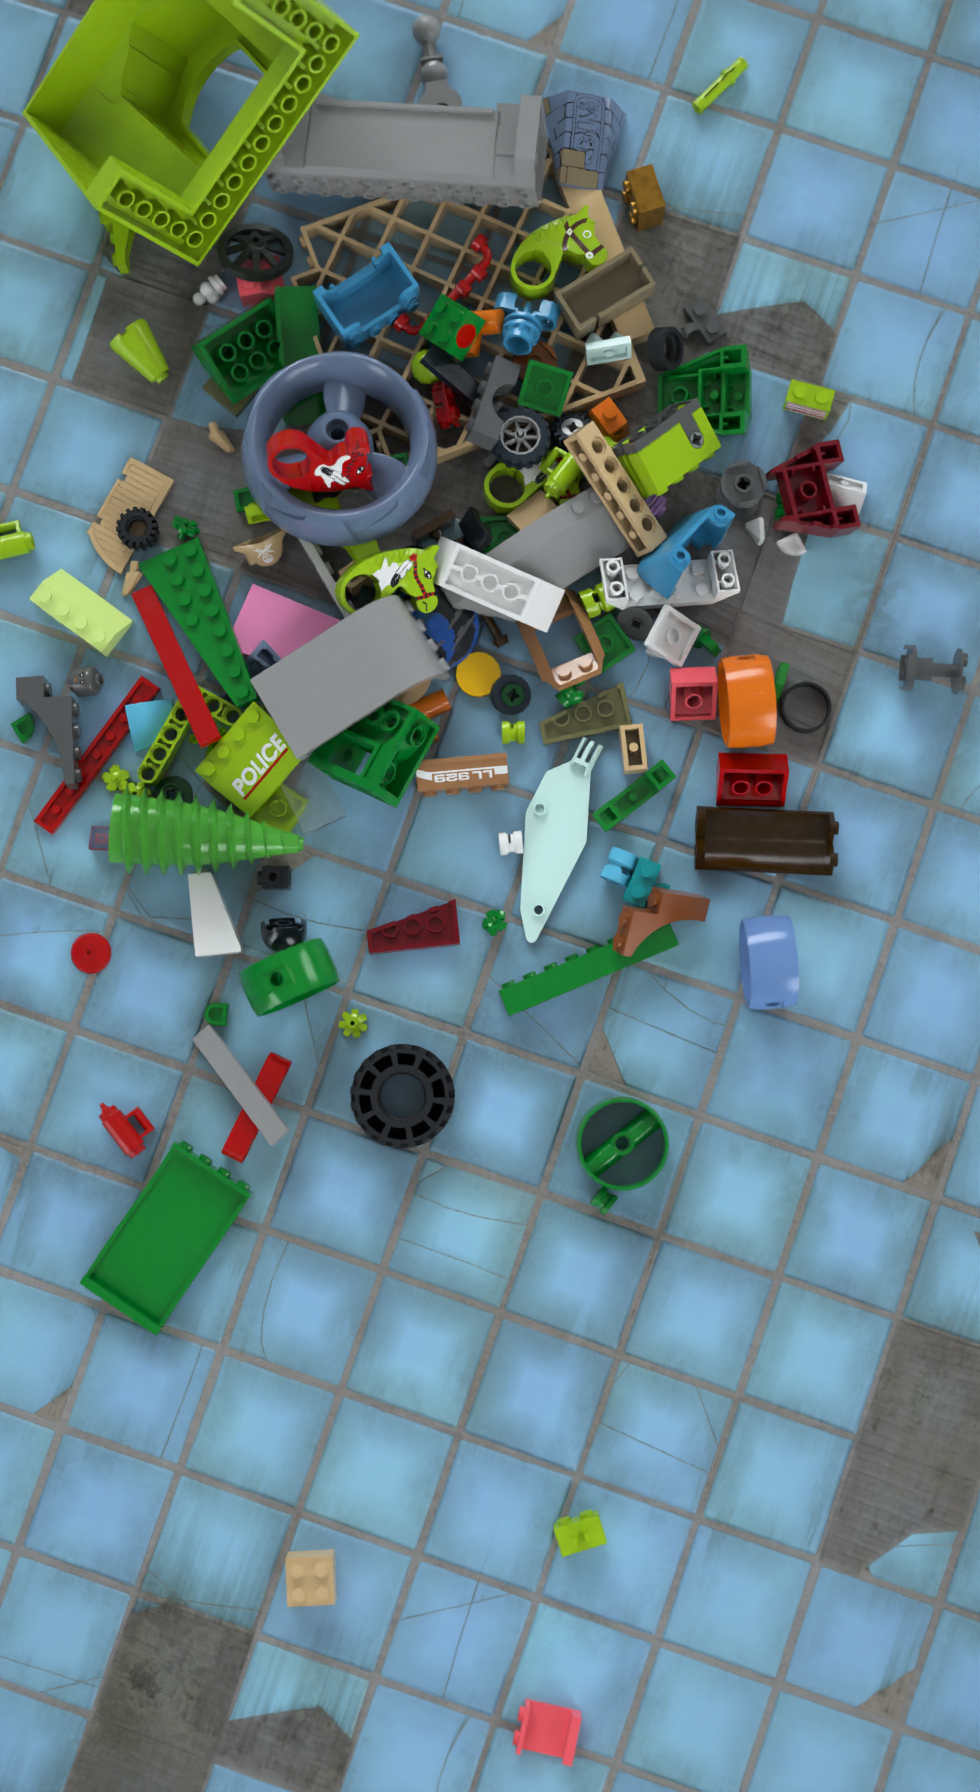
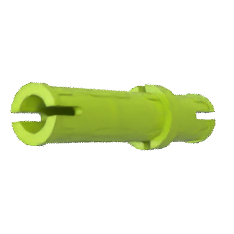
M739 56L729 68L723 69L720 72V76L691 103L693 109L698 114H702L728 86L735 84V80L748 69L746 60Z

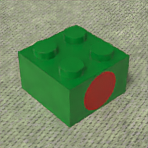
M441 293L418 334L463 361L486 321Z

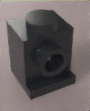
M262 866V871H258L257 883L262 885L263 890H291L292 868L290 866ZM272 873L277 874L276 881H270L269 876Z

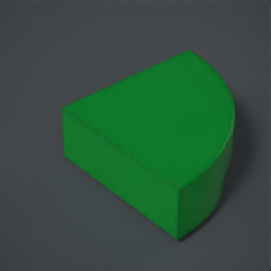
M30 712L11 723L23 744L32 737L35 729L34 717Z

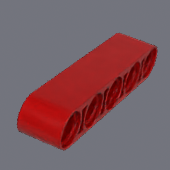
M270 1052L255 1081V1084L271 1105L292 1064V1061L273 1052ZM243 1108L221 1151V1154L241 1164L244 1162L259 1132V1129Z

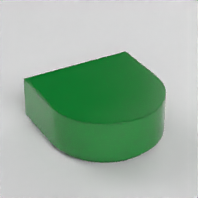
M212 1003L208 1005L204 1012L205 1020L214 1026L227 1027L229 1004Z

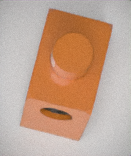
M610 397L592 408L587 414V418L594 421L601 434L613 439L614 442L618 443L629 435L628 422Z

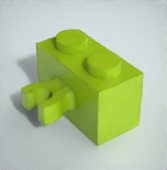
M592 1509L584 1510L579 1513L578 1517H562L557 1520V1523L553 1524L562 1557L607 1544L598 1510L594 1512Z

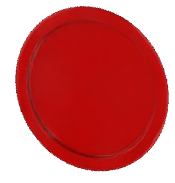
M86 933L79 936L71 947V960L74 966L84 973L100 972L108 965L111 959L109 942L97 933Z

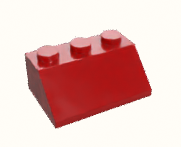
M718 752L716 805L784 807L789 777L787 754Z

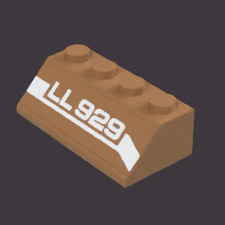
M507 752L422 760L416 771L418 794H423V797H435L440 792H446V795L460 794L459 791L468 790L469 793H480L484 788H491V791L505 790V787L509 786Z

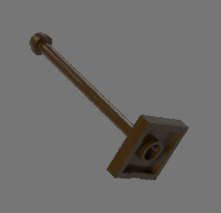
M452 509L414 530L411 536L414 545L419 546L429 539H435L438 543L440 536L444 534L443 531L455 523L456 516ZM480 614L495 639L492 642L493 645L500 648L509 642L508 635H502L493 618Z

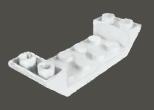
M440 536L437 543L439 549L434 557L438 565L433 577L434 584L541 631L548 632L566 590Z
M733 549L710 551L707 559L691 560L676 585L677 589L668 600L639 577L637 573L639 564L623 565L622 557L599 559L605 601L621 610L630 607L654 609L662 608L663 605L681 607L714 604L740 592Z

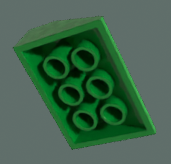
M271 297L260 300L190 346L202 367L233 405L263 386L273 374L281 370L278 359L280 343L277 340L275 306Z

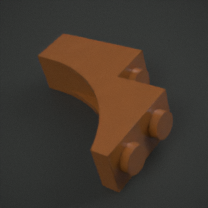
M652 887L651 894L648 897L647 909L623 905L622 912L618 918L617 932L613 938L612 950L623 956L631 957L635 949L648 935L666 924L681 920L705 922L710 899L696 893Z

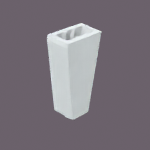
M195 869L194 874H188L195 956L208 957L244 953V948L215 875L212 872H208L207 869H202L200 875H198Z

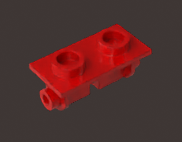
M442 381L434 383L431 389L434 405L442 404L443 406L435 409L438 425L441 426V429L449 428L450 423L460 427V411L455 402L456 393Z

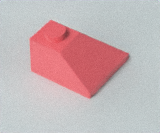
M274 255L273 257L280 263L279 255ZM265 259L260 260V270L272 268ZM253 260L245 261L240 267L253 270ZM283 275L263 282H251L236 278L243 307L254 305L268 297H271L272 301H274L275 287H285Z

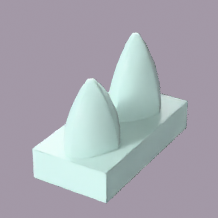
M615 331L609 339L603 340L599 335L592 332L585 343L587 366L632 358L630 336H623Z

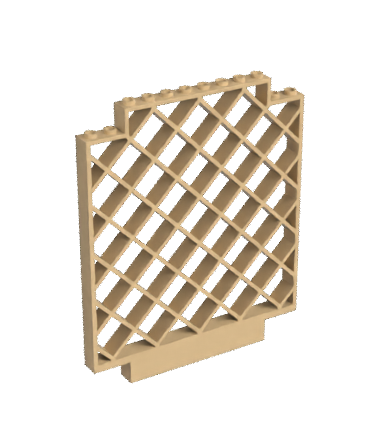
M548 141L543 187L549 174L552 173L565 208L542 198L539 207L524 209L516 227H513L488 216L493 204L482 206L479 212L468 206L457 205L452 202L432 203L428 200H423L438 207L437 213L427 231L401 219L408 203H411V201L407 199L390 201L380 198L300 227L302 236L299 237L302 249L308 250L309 256L306 259L310 270L292 276L290 279L292 286H306L317 282L316 288L322 285L325 289L328 283H333L336 286L346 280V278L333 273L344 249L369 260L373 256L377 259L382 253L379 247L390 242L395 230L422 241L412 265L403 262L414 279L448 296L456 286L455 283L465 262L476 265L483 259V255L471 250L470 245L479 235L481 228L484 227L510 240L500 261L492 259L486 270L494 274L483 297L471 292L465 299L461 296L457 299L477 307L476 311L493 310L495 302L490 299L500 278L503 277L510 280L511 267L507 266V263L517 242L521 244L530 235L524 232L523 229L533 208L558 219L568 215H576L585 205H588V217L595 222L594 235L607 250V261L622 253L624 248L601 189H576L558 185L552 160L553 152ZM395 208L393 215L386 212ZM447 211L474 223L464 246L436 235ZM370 218L387 226L376 249L350 238L358 221ZM343 227L341 234L333 231ZM319 237L335 244L324 268L318 264L309 240L311 238ZM430 246L458 257L447 281L420 269ZM566 260L563 261V263L581 270L578 279L589 273L583 264L577 265ZM542 263L535 278L518 270L516 275L527 285H540L544 283L542 280L547 269ZM553 286L546 297L554 300L555 292L560 289ZM525 299L521 307H524L526 302L532 303L533 300ZM644 301L608 322L612 327L613 333L616 331L623 336H630L632 358L604 363L621 371L614 387L601 392L580 382L587 368L584 356L575 378L571 379L562 413L565 412L566 416L568 411H572L573 415L576 414V411L582 412L597 406L608 397L614 400L645 388L646 379L633 348L635 345L646 342L650 332L654 329ZM318 308L319 321L329 325ZM419 310L405 313L411 320L417 323H421L427 316V314ZM562 315L558 319L555 330H542L541 336L549 339L547 344L552 349L555 343H559L585 355L586 342L561 332L566 322ZM607 323L601 327H598L596 334L600 337L602 336ZM388 324L382 328L379 335L372 338L368 337L364 340L373 344L369 356L377 359L381 349H384L409 360L402 375L409 383L412 376V359L417 352L425 349L428 340L421 336L415 350H411L387 339L393 326ZM336 334L327 353L338 351L342 344ZM315 335L313 340L318 354H321L323 351L317 335ZM481 338L480 351L494 357L498 355L511 362L513 361L514 354L508 352L504 346H497ZM454 357L453 361L460 365L461 360ZM629 373L632 381L622 384L626 374ZM575 393L586 397L571 403ZM513 394L496 396L501 402L518 408V406H521L517 405L518 397ZM422 397L434 421L436 416L435 409L443 406L441 404L436 406L434 401ZM388 407L382 420L362 413L360 420L365 425L373 428L370 432L380 454L384 453V455L390 456L383 437L384 434L409 444L406 432L389 424L394 413ZM535 410L537 414L541 413L543 415V419L548 424L555 421L557 417ZM460 414V425L466 427L470 417ZM519 424L520 429H525L527 426L524 424ZM515 425L510 426L507 430L515 432ZM464 428L457 445L447 449L437 447V464L478 450L481 447L465 440L468 431Z

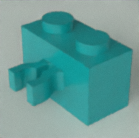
M641 856L621 901L635 907L644 908L649 894H651L652 887L670 889V885L655 881L662 865Z

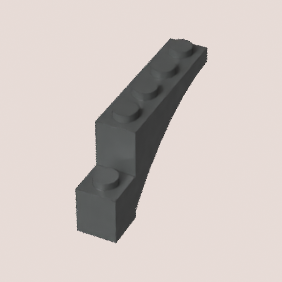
M44 676L17 677V701L22 706H28L47 726L60 753L65 785L70 790L79 789V782H82L81 768H78V760H81L82 755L81 748L77 743V738L81 737L80 725L77 724V716H80L79 703L71 695L49 697L52 696V686Z

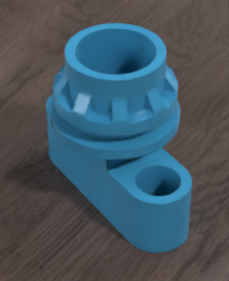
M503 291L498 293L494 309H501L505 312L502 328L503 346L514 355H527L538 343L542 330L553 331L556 329L560 308L555 302L543 299L539 311L531 308V302H526L524 307L515 306L517 294Z

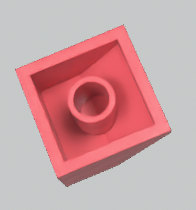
M715 667L670 668V721L716 720L718 680Z

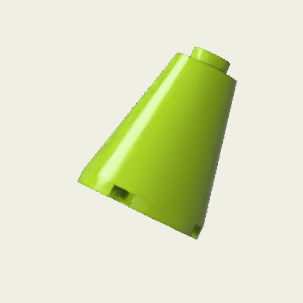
M140 318L125 328L126 331L122 335L120 333L116 335L109 343V346L151 383L157 382L160 384L169 377L167 372L170 369L147 321Z

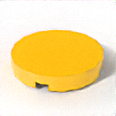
M482 652L470 653L466 659L458 664L456 669L458 686L471 697L481 698L490 695L493 684L501 677L499 664L487 653Z

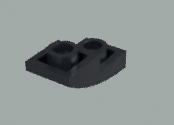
M470 506L459 522V526L471 547L475 551L483 553L485 548L491 545L493 536L489 525L481 522L478 510Z

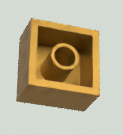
M649 164L626 171L625 181H623L624 190L621 191L624 204L629 206L628 217L631 225L635 224L637 232L662 225L666 204L653 165Z

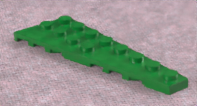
M196 537L139 563L141 571L235 706L241 709L250 705L253 701H259L258 693L250 681L252 679L201 540Z

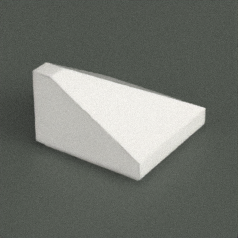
M763 517L745 523V528L758 546L761 545L765 539Z

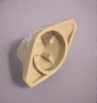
M279 528L263 536L233 546L235 552L245 554L249 565L256 563L260 566H271L281 557L283 537L287 532Z

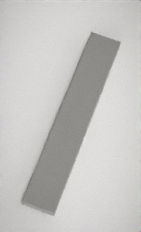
M207 1025L192 1038L271 1146H274L290 1132V1129L212 1025Z

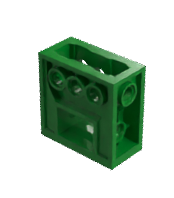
M393 699L313 750L307 762L330 778L397 808L436 737L440 726L418 709ZM366 752L370 753L371 756L361 774H355Z

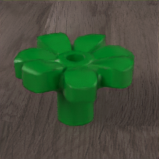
M174 517L172 527L178 529L177 538L179 540L185 541L187 535L194 537L195 534H199L200 529L196 521L192 520L189 522L187 518Z

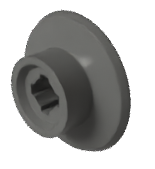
M636 607L622 610L617 617V623L626 636L636 641H645L655 623L646 609Z

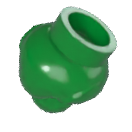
M586 680L559 691L555 697L567 709L571 705L581 703L584 693L578 690L576 686H582Z

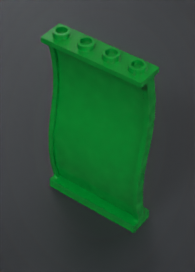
M185 1141L173 1143L170 1151L79 1282L154 1335L160 1333L196 1276L253 1194L249 1190L251 1188L250 1185L240 1179L238 1182L230 1177L232 1175L231 1172L221 1166L219 1169L211 1164L213 1161L202 1153L200 1156L192 1151L194 1148Z

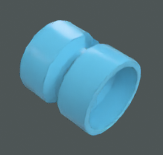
M612 847L607 858L609 864H604L600 877L610 883L626 888L631 878L629 872L635 869L639 858L625 850Z

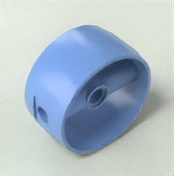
M769 915L741 919L739 927V957L742 988L747 1008L763 1010L795 1006L798 1000L799 972L796 939L791 918L783 915Z

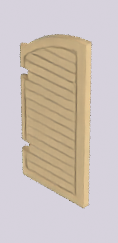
M132 457L129 458L121 472L126 475L125 480L117 479L97 514V517L102 519L99 524L93 522L87 531L99 556L108 566L121 575L135 550L133 548L129 549L124 545L117 535L116 527H118V524L116 522L117 519H121L119 515L121 513L126 514V509L128 508L131 511L133 507L138 509L142 507L146 511H150L155 517L175 482L173 479ZM141 521L132 523L129 529L130 534L134 537L142 536L146 531L145 523Z

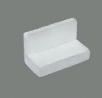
M826 472L835 508L856 504L859 515L866 496L867 483Z

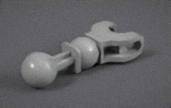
M422 15L415 20L412 27L413 36L422 45L424 57L421 58L420 78L425 85V93L419 99L418 104L462 106L461 96L448 86V70L443 63V56L441 54L437 55L435 42L440 36V25L433 16Z

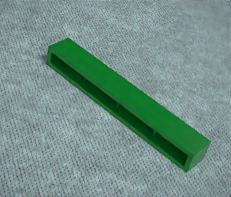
M666 924L648 935L635 949L631 957L623 956L612 950L613 938L607 940L608 945L601 948L598 944L586 949L587 954L580 957L575 953L566 957V962L561 965H557L554 962L544 966L545 971L537 975L535 971L523 975L524 980L518 983L511 980L502 984L499 994L508 1015L517 1014L678 946L679 943L671 924Z

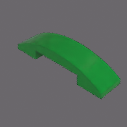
M662 759L611 801H608L592 814L593 818L605 833L673 781L676 775Z

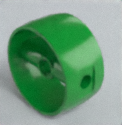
M321 938L312 939L282 950L252 964L239 973L243 990L257 1017L289 1007L340 982L334 961Z
M611 1097L596 1103L584 1114L576 1131L575 1150L581 1167L593 1181L611 1190L630 1191L647 1185L661 1172L669 1153V1136L664 1121L651 1106L631 1097ZM616 1102L635 1103L645 1109L583 1158L581 1151L582 1133L587 1121L597 1110ZM660 1129L662 1137L661 1153L656 1165L646 1176L627 1184H614L599 1178L601 1174ZM619 1137H625L628 1140V1146L624 1150H619L616 1147L615 1143Z

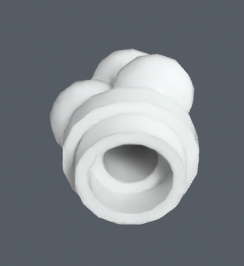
M217 273L213 277L210 275L207 278L209 281L201 283L200 292L193 295L194 304L202 306L205 304L206 299L209 303L216 304L220 300V296L225 294L224 291L227 289V286Z

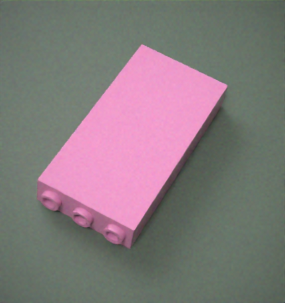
M252 584L233 629L244 657L248 658L260 641L264 639L277 655L283 659L341 620Z

